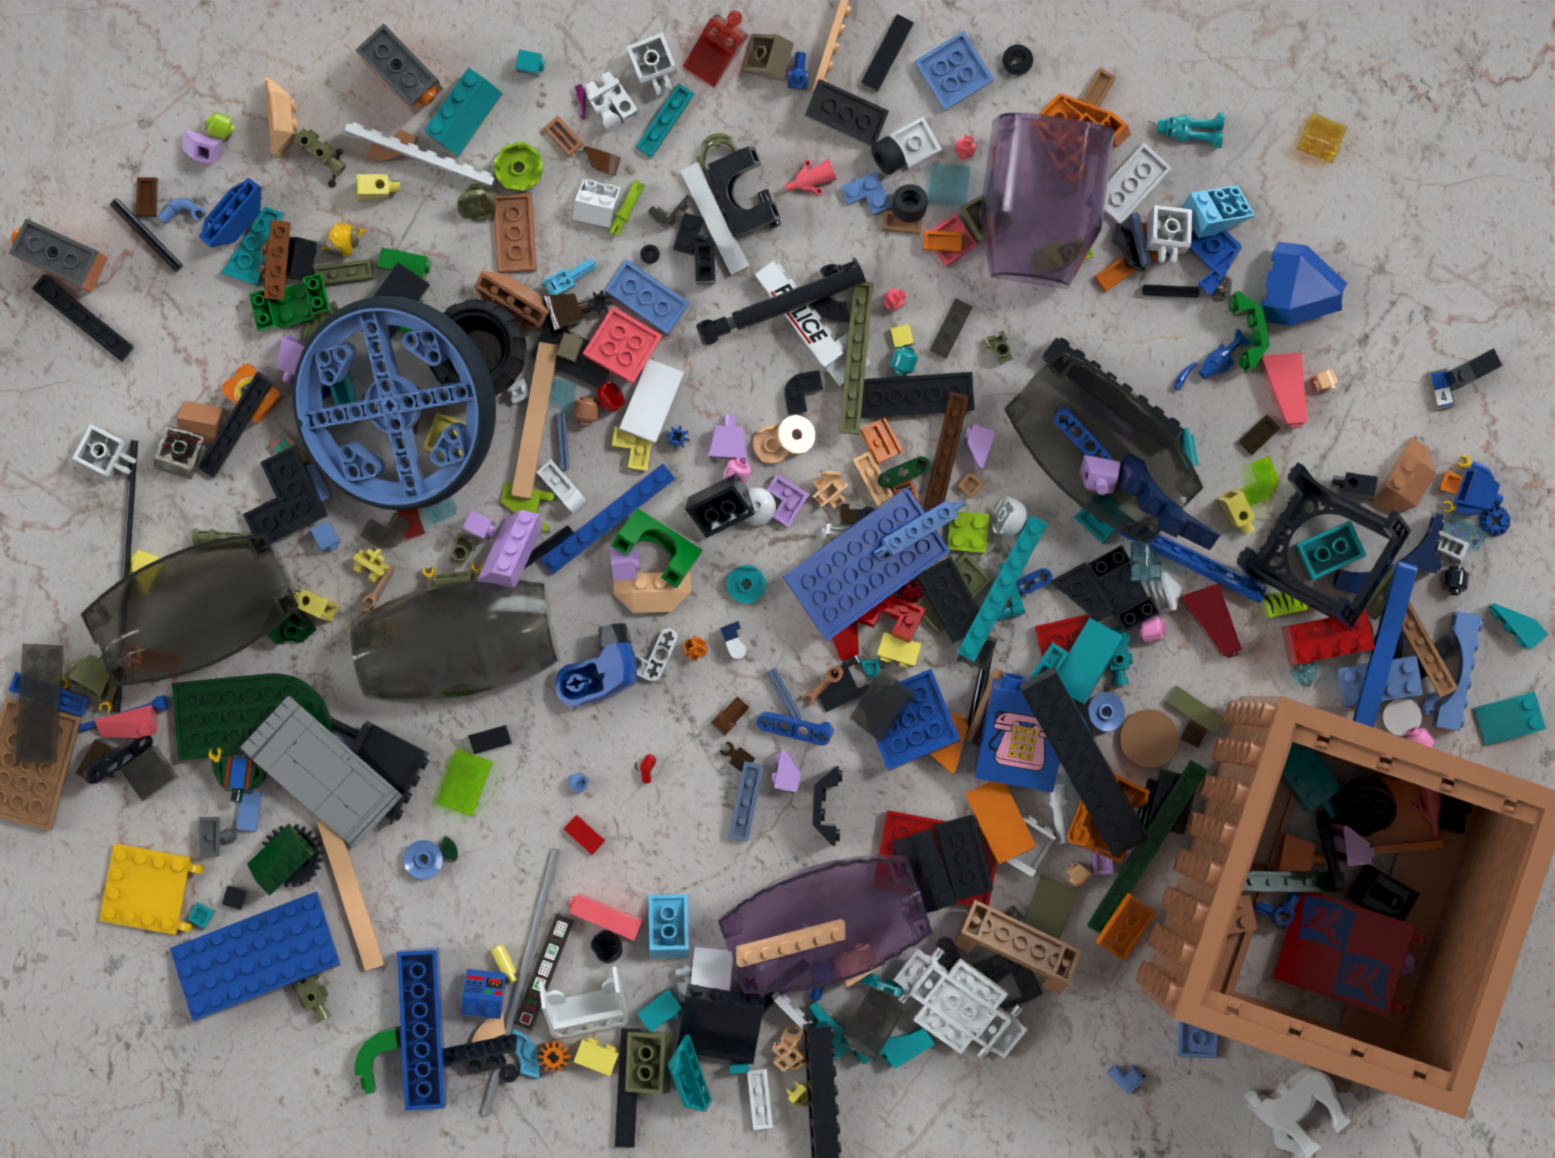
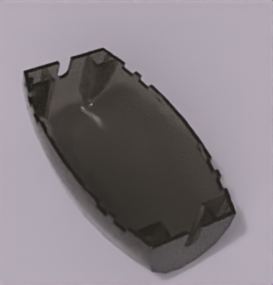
M1057 351L1025 383L1004 408L1024 446L1042 470L1064 493L1096 518L1138 541L1149 544L1161 532L1157 518L1140 510L1137 497L1121 490L1119 474L1114 491L1111 494L1101 495L1095 490L1085 488L1079 473L1085 454L1056 425L1054 416L1055 410L1059 406L1070 408L1072 414L1110 452L1113 461L1122 462L1128 452L1145 460L1146 467L1155 483L1182 509L1204 488L1183 448L1164 423L1145 403L1103 371L1063 351ZM1059 415V416H1060V419H1066L1068 415H1065V416ZM1075 427L1071 430V434L1076 437L1080 436L1082 429ZM1087 441L1084 447L1087 450H1092L1096 444L1093 441ZM1099 448L1098 451L1096 452V454L1099 456V458L1106 459L1107 456L1102 457V456L1099 454V450H1101V449Z
M257 533L213 539L169 553L144 565L118 581L93 601L81 613V616L94 644H98L102 654L100 657L114 686H126L176 678L214 665L242 651L268 634L299 606V602L284 562L271 537L267 533Z
M475 579L423 588L387 601L383 605L369 610L354 619L350 628L352 655L358 682L364 697L371 700L391 703L426 704L470 699L516 685L560 662L555 631L551 624V612L545 584L520 580L514 588L496 583L479 582Z

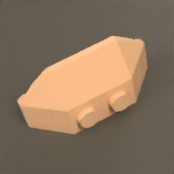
M265 77L271 154L274 158H279L293 141L292 138L296 131L299 130L298 121L294 119L297 105L296 101L270 78Z
M664 572L637 573L636 579L613 580V594L633 613L672 612L691 593V572L686 575L678 588L661 578Z

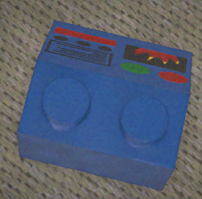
M467 969L461 1015L500 1019L504 1006L506 973Z

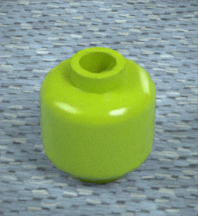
M216 112L213 115H209L204 129L207 130L208 136L224 141L227 136H232L235 126L231 125L232 119Z

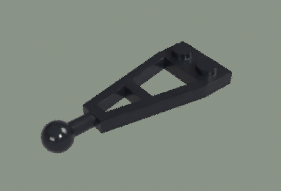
M1020 964L999 973L991 979L997 984L1011 973L1023 996L1002 1002L999 1005L1002 1009L1026 1003L1043 995L1033 971Z

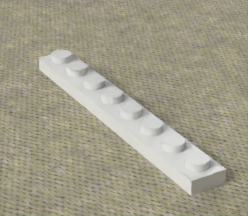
M355 122L352 125L348 123L346 125L345 132L349 135L493 188L495 179L489 172L481 170V173L474 171V167L463 163L462 166L455 164L456 160L452 158H439L437 153L426 150V152L418 150L419 147L411 143H408V145L402 144L400 139L390 136L388 139L383 137L381 132L371 129V132L364 130L363 125Z

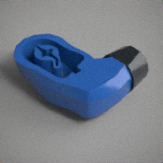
M626 623L610 624L598 629L599 649H601L599 657H594L581 663L567 664L559 670L555 679V690L558 698L565 705L574 707L607 700L636 684V658Z

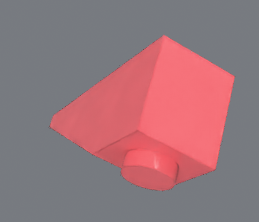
M152 705L95 719L101 737L141 738L156 734L158 728V718Z

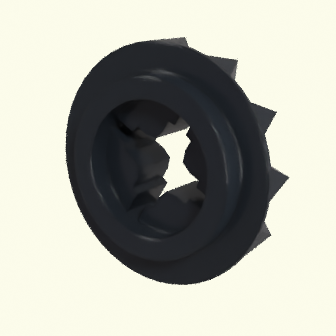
M1020 44L1010 46L1003 54L1002 62L1004 69L1010 74L1017 76L1026 74L1033 65L1031 51L1026 46ZM1014 55L1018 58L1024 57L1021 60V66L1018 63L1012 64L1015 59Z

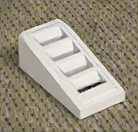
M1439 531L1440 543L1438 549L1434 551L1462 563L1470 543ZM1445 538L1447 539V542L1443 549L1441 548V544ZM1451 542H1453L1455 544L1452 551L1450 552L1448 551V549L1451 545ZM1461 546L1462 549L1459 555L1455 554L1458 547Z

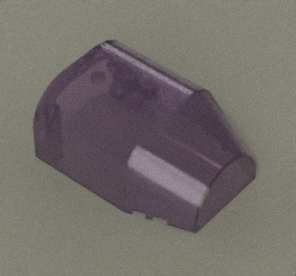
M1004 113L993 120L980 210V222L983 226V238L986 243V255L991 278L1060 289H1068L1102 229L1115 134L1113 129L1096 123L1035 113Z

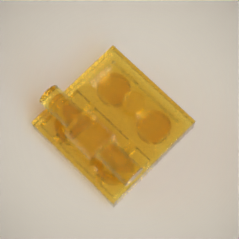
M1312 112L1296 150L1332 164L1340 151L1339 147L1348 127Z

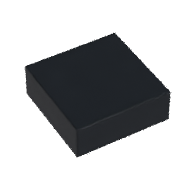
M228 885L222 905L242 910L247 891Z

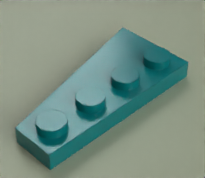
M265 206L251 226L248 234L241 241L236 252L231 256L226 267L220 273L259 286L262 278L259 268L260 263H263L264 255H261L262 243L269 239L270 221H282L284 213Z

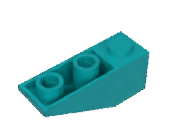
M1495 603L1488 605L1491 609L1489 611L1490 614L1504 624L1502 627L1508 634L1512 633L1516 638V644L1521 649L1531 650L1549 635L1536 619Z

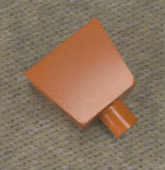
M1282 833L1276 869L1281 871L1309 872L1311 871L1312 864L1323 865L1325 854L1315 852L1316 844L1288 833Z

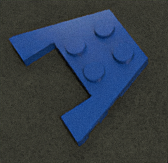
M1193 229L1189 250L1212 271L1199 282V287L1212 297L1240 253L1242 245L1226 230L1216 235L1198 238Z

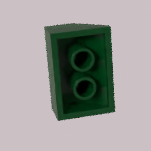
M288 824L247 863V866L255 881L270 896L316 851Z

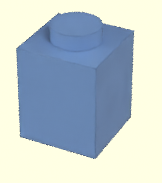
M326 521L311 529L322 551L327 550L331 552L338 548L337 544L341 543L330 521Z

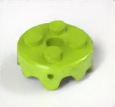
M518 141L501 149L498 156L494 159V170L499 182L505 188L514 192H524L534 188L539 183L543 174V162L536 149L525 142ZM517 163H522L525 168L523 172L517 173L514 171V166Z

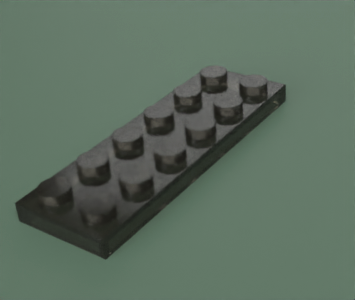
M22 645L16 761L57 763L63 645Z

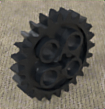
M295 824L294 829L314 848L316 853L308 859L309 863L306 867L301 866L298 872H295L284 882L285 887H288L290 882L293 887H296L297 881L302 886L304 885V879L310 882V875L317 876L314 870L321 869V866L317 863L324 861V859L319 858V855L323 854L324 851L318 850L322 843L316 844L315 842L319 837H311L313 830L306 833V826L299 830V824ZM283 825L279 826L281 832L284 829ZM276 829L272 830L274 836H266L269 842L279 833ZM264 841L262 844L266 846L269 842Z

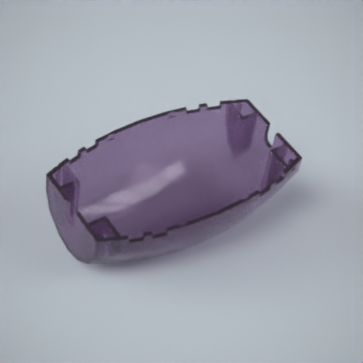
M907 855L856 856L806 867L758 888L718 916V924L728 952L731 951L733 966L742 991L745 994H769V992L780 991L781 993H788L791 990L800 989V991L842 982L884 965L886 961L894 957L897 958L902 955V952L911 946L914 947L933 933L925 902L914 869ZM842 919L845 922V940L744 967H739L736 964V946Z

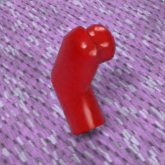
M647 754L640 764L641 778L644 784L652 782L651 771L656 764V758L653 754Z

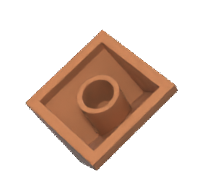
M185 401L177 417V434L183 436V440H186V437L201 441L202 444L212 445L220 431L224 408Z

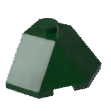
M286 596L272 608L264 633L276 644H284L286 641L299 643L304 642L317 628L301 609L295 607V603Z

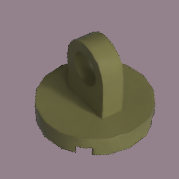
M472 184L458 198V213L464 219L469 218L476 222L484 221L490 218L496 210L495 198L486 192L481 184Z

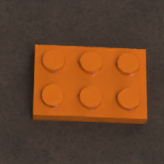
M1127 893L1095 942L1125 962L1157 912Z

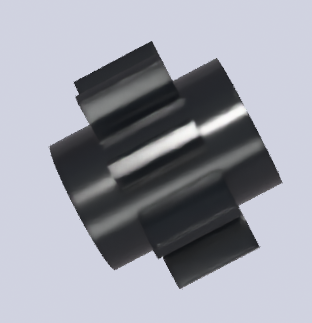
M603 290L597 295L593 292L594 298L588 300L589 303H593V306L590 308L591 311L597 309L598 315L604 310L608 313L607 307L613 306L612 302H608V299L611 297L610 294L604 296ZM599 298L600 300H604V306L602 307L601 305H597V300Z

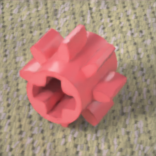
M965 135L963 139L958 138L954 149L955 152H958L957 158L966 160L968 156L973 157L977 147V143L973 142L974 137Z
M894 287L883 295L885 297L883 304L887 310L892 308L895 312L906 304L904 299L907 296L902 289L898 291Z

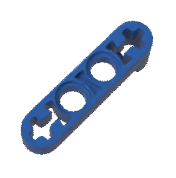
M1059 406L1055 410L1056 425L1085 455H1094L1093 457L1099 458L1096 452L1100 448L1099 454L1102 457L1107 456L1106 459L1112 460L1110 452L1072 414L1069 407ZM1059 415H1062V416L1068 415V416H1067L1066 419H1060V416H1059ZM1079 427L1082 429V434L1077 437L1073 436L1071 430ZM1087 441H1093L1096 445L1094 449L1087 450L1084 444Z
M767 711L762 712L757 719V726L762 731L822 746L829 743L834 733V728L829 722L816 724ZM764 718L768 719V724H765ZM781 722H786V723H788L789 726H790V729H789V730H784V729H782V728L780 727V723H781ZM799 727L807 728L809 733L807 735L801 734Z

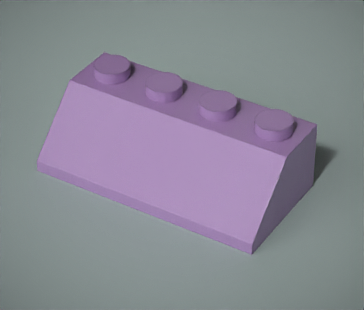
M520 510L506 517L477 579L479 582L515 589L542 529L539 514Z
M1328 822L1339 864L1345 866L1372 864L1374 850L1373 847H1370V843L1350 827Z

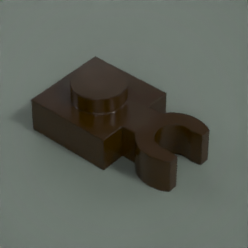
M729 741L726 744L730 746V751L724 752L722 749L720 750L723 756L731 757L728 763L740 772H742L744 761L753 762L756 759L741 747L736 751L733 744Z

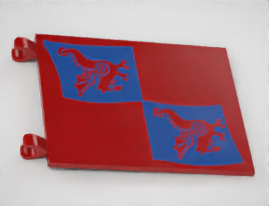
M1300 892V898L1294 910L1295 915L1289 926L1273 978L1387 1017L1390 1009L1404 1013L1406 1006L1393 1002L1411 941L1426 944L1427 937L1414 933L1416 928L1414 924L1319 893Z

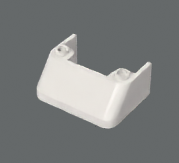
M616 966L612 967L614 978H609L603 982V990L565 998L564 994L557 990L546 992L543 982L539 983L542 1010L552 1037L564 1039L616 1028L628 1023V1012L622 983Z

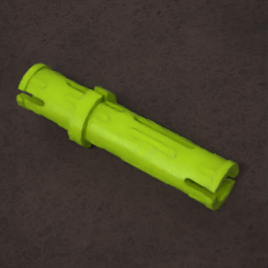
M638 180L633 181L619 212L615 213L616 217L608 230L609 233H614L617 237L620 236L625 223L629 221V215L643 188H645V184L641 183L638 189H636L640 182Z

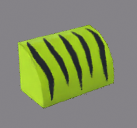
M1281 591L1265 594L1262 600L1266 618L1308 610L1307 605Z

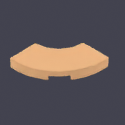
M501 1014L500 1019L489 1018L477 1029L472 1042L496 1038L506 1034L503 1014Z

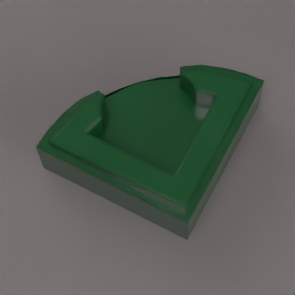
M444 836L440 847L442 855L457 861L458 849L451 838Z

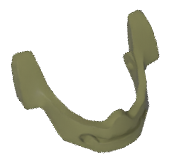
M724 133L709 135L701 143V155L696 157V162H699L704 173L706 153L712 145L720 147L722 143L727 144L733 153L740 150L736 148L732 137Z

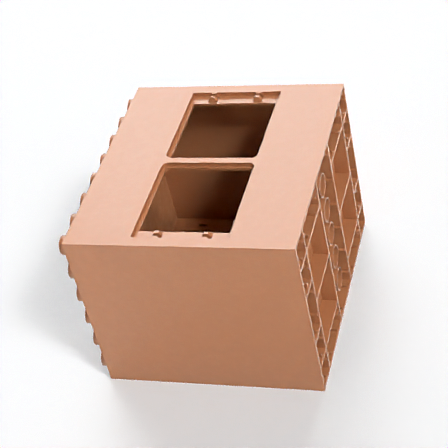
M1241 696L1240 700H1230L1223 722L1231 724L1227 738L1218 737L1211 754V759L1218 761L1214 776L1205 774L1200 785L1198 796L1206 799L1202 812L1193 811L1187 824L1186 834L1193 836L1189 851L1181 848L1175 859L1173 871L1180 873L1176 888L1167 886L1162 898L1161 908L1168 911L1164 925L1154 924L1148 941V945L1155 949L1151 963L1143 960L1136 975V983L1141 984L1140 986L1142 987L1141 992L1175 1020L1465 1119L1555 849V790L1283 696ZM1292 742L1312 748L1317 755L1381 777H1390V780H1398L1399 778L1440 792L1442 800L1445 795H1449L1471 803L1472 814H1464L1465 834H1455L1440 830L1441 834L1438 835V839L1442 840L1443 848L1398 852L1390 877L1420 893L1404 922L1416 925L1414 933L1427 937L1426 944L1411 941L1409 951L1410 955L1415 959L1413 965L1414 972L1400 976L1393 1002L1406 1006L1404 1013L1390 1009L1387 1017L1347 1003L1340 1026L1338 1027L1234 991L1254 930L1229 935L1228 932L1250 868L1267 865L1268 871L1297 872L1276 869L1282 833L1288 832L1298 802L1281 779ZM1346 888L1343 893L1315 892L1365 908L1347 897L1350 890ZM1250 892L1256 924L1260 914L1255 911V907L1259 901L1264 903L1267 892Z

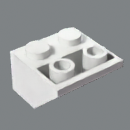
M583 179L575 199L572 219L610 228L614 219L621 187Z

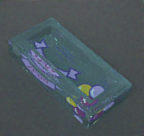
M1455 513L1444 528V531L1450 535L1470 543V547L1476 551L1488 535V533Z

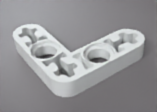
M671 628L662 630L648 661L635 655V658L641 663L640 668L637 670L638 676L649 681H657L661 677L677 642L678 636L676 631ZM669 631L672 632L674 640H669L667 646H671L670 650L664 646H659L660 642L664 644L666 638L663 635L665 633L668 634ZM659 649H663L666 652V658L661 661L655 657V653ZM653 659L655 662L663 665L662 668L657 666L656 672L658 675L650 678V674L647 671L648 669H653L655 665L651 664Z

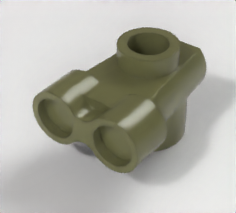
M1000 331L983 340L986 348L991 349L1000 365L1013 359L1010 346L1006 342L1008 338L1004 331Z
M457 533L454 539L456 543L449 562L462 567L471 551H475L479 543L461 533ZM461 553L463 558H456V554Z

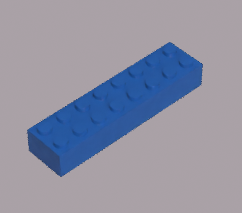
M439 948L399 950L397 952L405 1110L445 1108L447 1106L446 1072L443 1064L444 1033Z

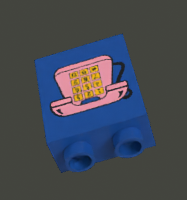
M1004 673L1002 680L993 678L975 763V778L1053 792L1060 760L1021 692L1019 684L1025 682L1026 677L1015 673Z

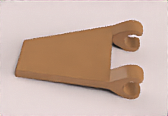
M393 563L373 593L363 598L362 605L367 601L370 602V605L360 611L359 618L367 614L369 616L367 619L368 623L372 620L373 609L394 573L395 565Z

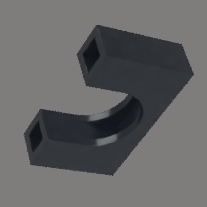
M747 146L708 164L709 176L715 183L716 195L721 199L723 205L722 212L729 221L728 227L734 237H743L782 220L775 201H767L746 210L735 200L734 185L739 176L761 166L755 147Z

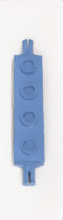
M960 499L954 504L948 500L883 538V546L875 550L874 554L877 558L886 553L891 556L896 555L958 517L957 510L966 506L965 502L962 503L964 500Z

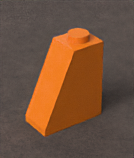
M959 712L957 715L952 713L951 717L961 741L929 754L952 774L956 772L968 730V725L965 723L967 719Z

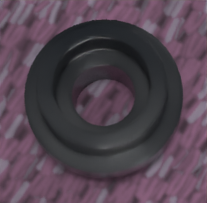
M649 244L641 249L640 256L643 262L653 264L658 261L660 252L656 246ZM652 251L654 256L648 258L646 256L647 252Z

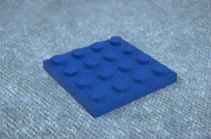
M932 669L860 698L888 771L961 741Z

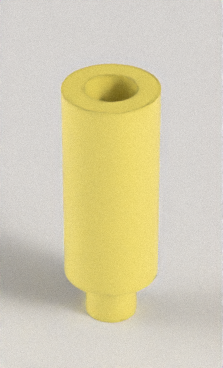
M501 944L491 949L490 951L500 972L506 973L509 983L516 981L517 979L514 975L516 970L504 945Z

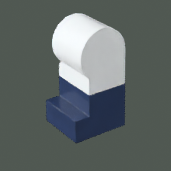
M738 621L720 628L729 653L735 659H741L746 654V647L740 642L736 631L741 629Z

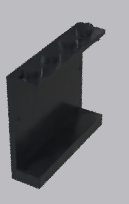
M366 721L362 725L350 750L403 795L385 815V817L391 819L389 824L392 825L396 820L399 821L404 813L402 808L404 804L409 803L413 795L410 792L413 786L417 787L421 779L419 776L421 769L425 770L430 761L427 759L429 752Z
M688 984L677 1047L684 1036L689 1034L697 1055L754 1065L766 997Z

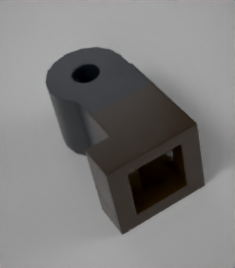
M841 503L840 524H855L875 509L869 506L863 509H849V504Z

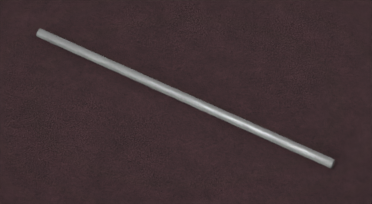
M552 848L505 1024L506 1034L502 1036L510 1035L512 1032L559 856V849ZM502 1067L493 1070L482 1115H490Z

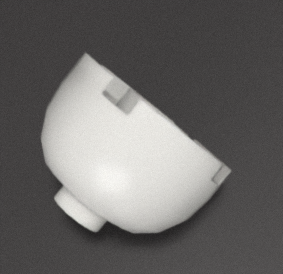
M754 487L748 489L755 515L745 519L744 522L752 526L767 524L773 519V515L776 512L774 496L763 488Z
M1006 496L1007 500L1002 499L994 512L993 518L997 519L996 524L992 523V529L997 534L1013 536L1024 528L1028 520L1027 511L1023 503L1015 498Z

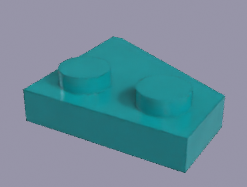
M870 973L861 979V983L900 997L902 989L900 986H897L898 983L887 978L885 982L880 980L879 975Z

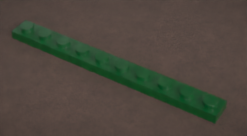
M1190 759L1147 827L1146 833L1149 840L1134 848L1088 921V927L1100 934L1127 893L1130 894L1205 776L1208 771L1207 769Z

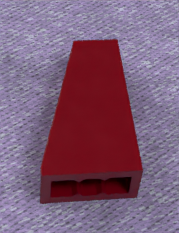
M1219 583L1180 596V600L1219 655H1226L1227 659L1237 656V651L1242 650Z

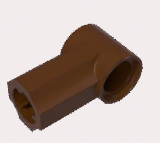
M737 696L724 711L722 710L711 724L726 736L737 724L738 719L746 713L749 706Z

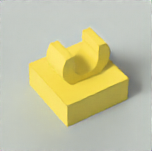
M795 1081L794 1084L797 1086V1089L794 1092L787 1089V1093L790 1095L788 1099L800 1108L808 1100L807 1087Z

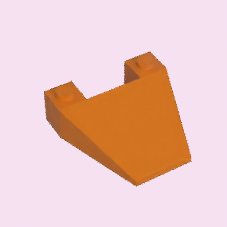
M1061 93L1032 120L1060 174L1075 189L1090 176L1087 166L1080 160L1103 137L1118 148L1131 135L1128 125L1114 113Z

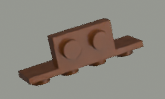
M270 221L269 239L262 243L261 255H264L263 263H260L259 268L262 279H265L263 298L284 300L291 222Z

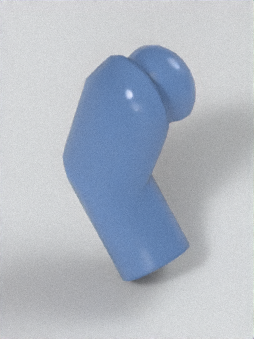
M1436 691L1426 695L1421 705L1422 712L1428 716L1432 715L1435 711L1433 710L1435 702L1444 699L1445 696L1439 698Z

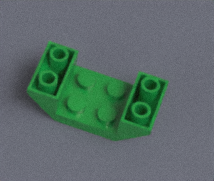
M317 273L304 277V282L285 287L284 300L263 298L264 290L250 293L249 297L257 331L287 329L318 320L331 311L323 274Z
M1237 291L1229 297L1230 300L1227 301L1229 312H1232L1233 316L1247 313L1249 315L1246 317L1248 328L1252 330V335L1250 336L1251 345L1255 348L1245 350L1241 353V357H1239L1240 368L1244 369V373H1247L1255 368L1270 346L1263 307L1242 292Z

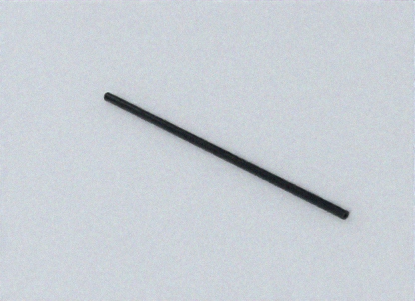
M130 440L129 456L135 458L136 462L135 464L129 462V470L131 472L128 474L115 667L117 689L113 699V712H121L123 667L119 666V657L124 648L126 637L138 441Z

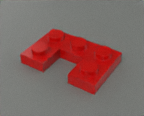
M890 595L856 621L874 628L882 613L898 620L892 631V636L910 643L926 609Z

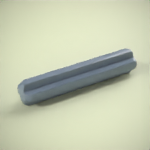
M1131 213L1129 221L1140 264L1142 267H1148L1152 264L1149 250H1146L1147 240L1139 213Z
M561 412L555 414L558 464L560 470H568L570 467L566 414Z
M771 669L767 672V675L790 717L801 719L802 715L777 669Z

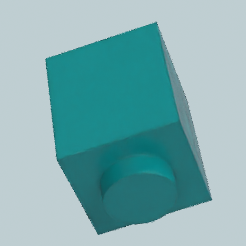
M519 49L515 69L519 73L540 77V72H544L546 60H543L541 53Z

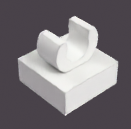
M524 379L515 382L508 389L513 404L529 399L530 392Z

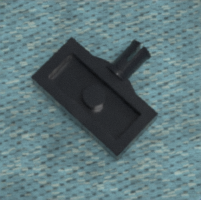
M684 212L673 247L674 251L692 256L694 243L711 241V236L701 234V226L704 220L702 217Z

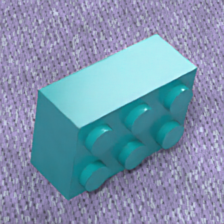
M1351 520L1293 545L1309 581L1367 556Z

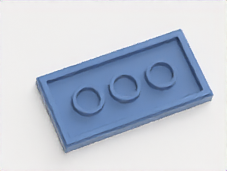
M628 260L624 261L604 290L605 293L610 294L615 300L667 335H669L690 304Z

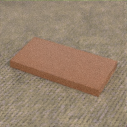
M532 193L493 195L496 202L494 218L498 273L537 271Z

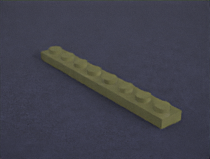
M866 282L853 287L840 434L859 435L873 282Z

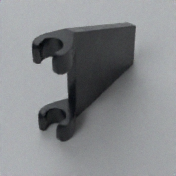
M857 655L845 660L840 666L844 671L842 679L832 682L819 695L826 712L873 690L872 684L858 688L848 667L860 662Z

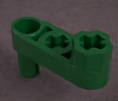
M923 456L914 458L880 474L877 483L883 489L897 486L920 475H924L930 468V462ZM918 461L921 464H925L923 471L920 468H916ZM899 469L908 470V474H906L908 477L903 478V476H899ZM887 476L889 482L883 481V477Z

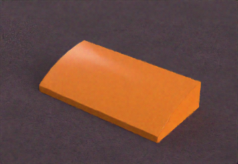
M990 781L964 794L998 865L1032 851L1037 847L1006 784Z

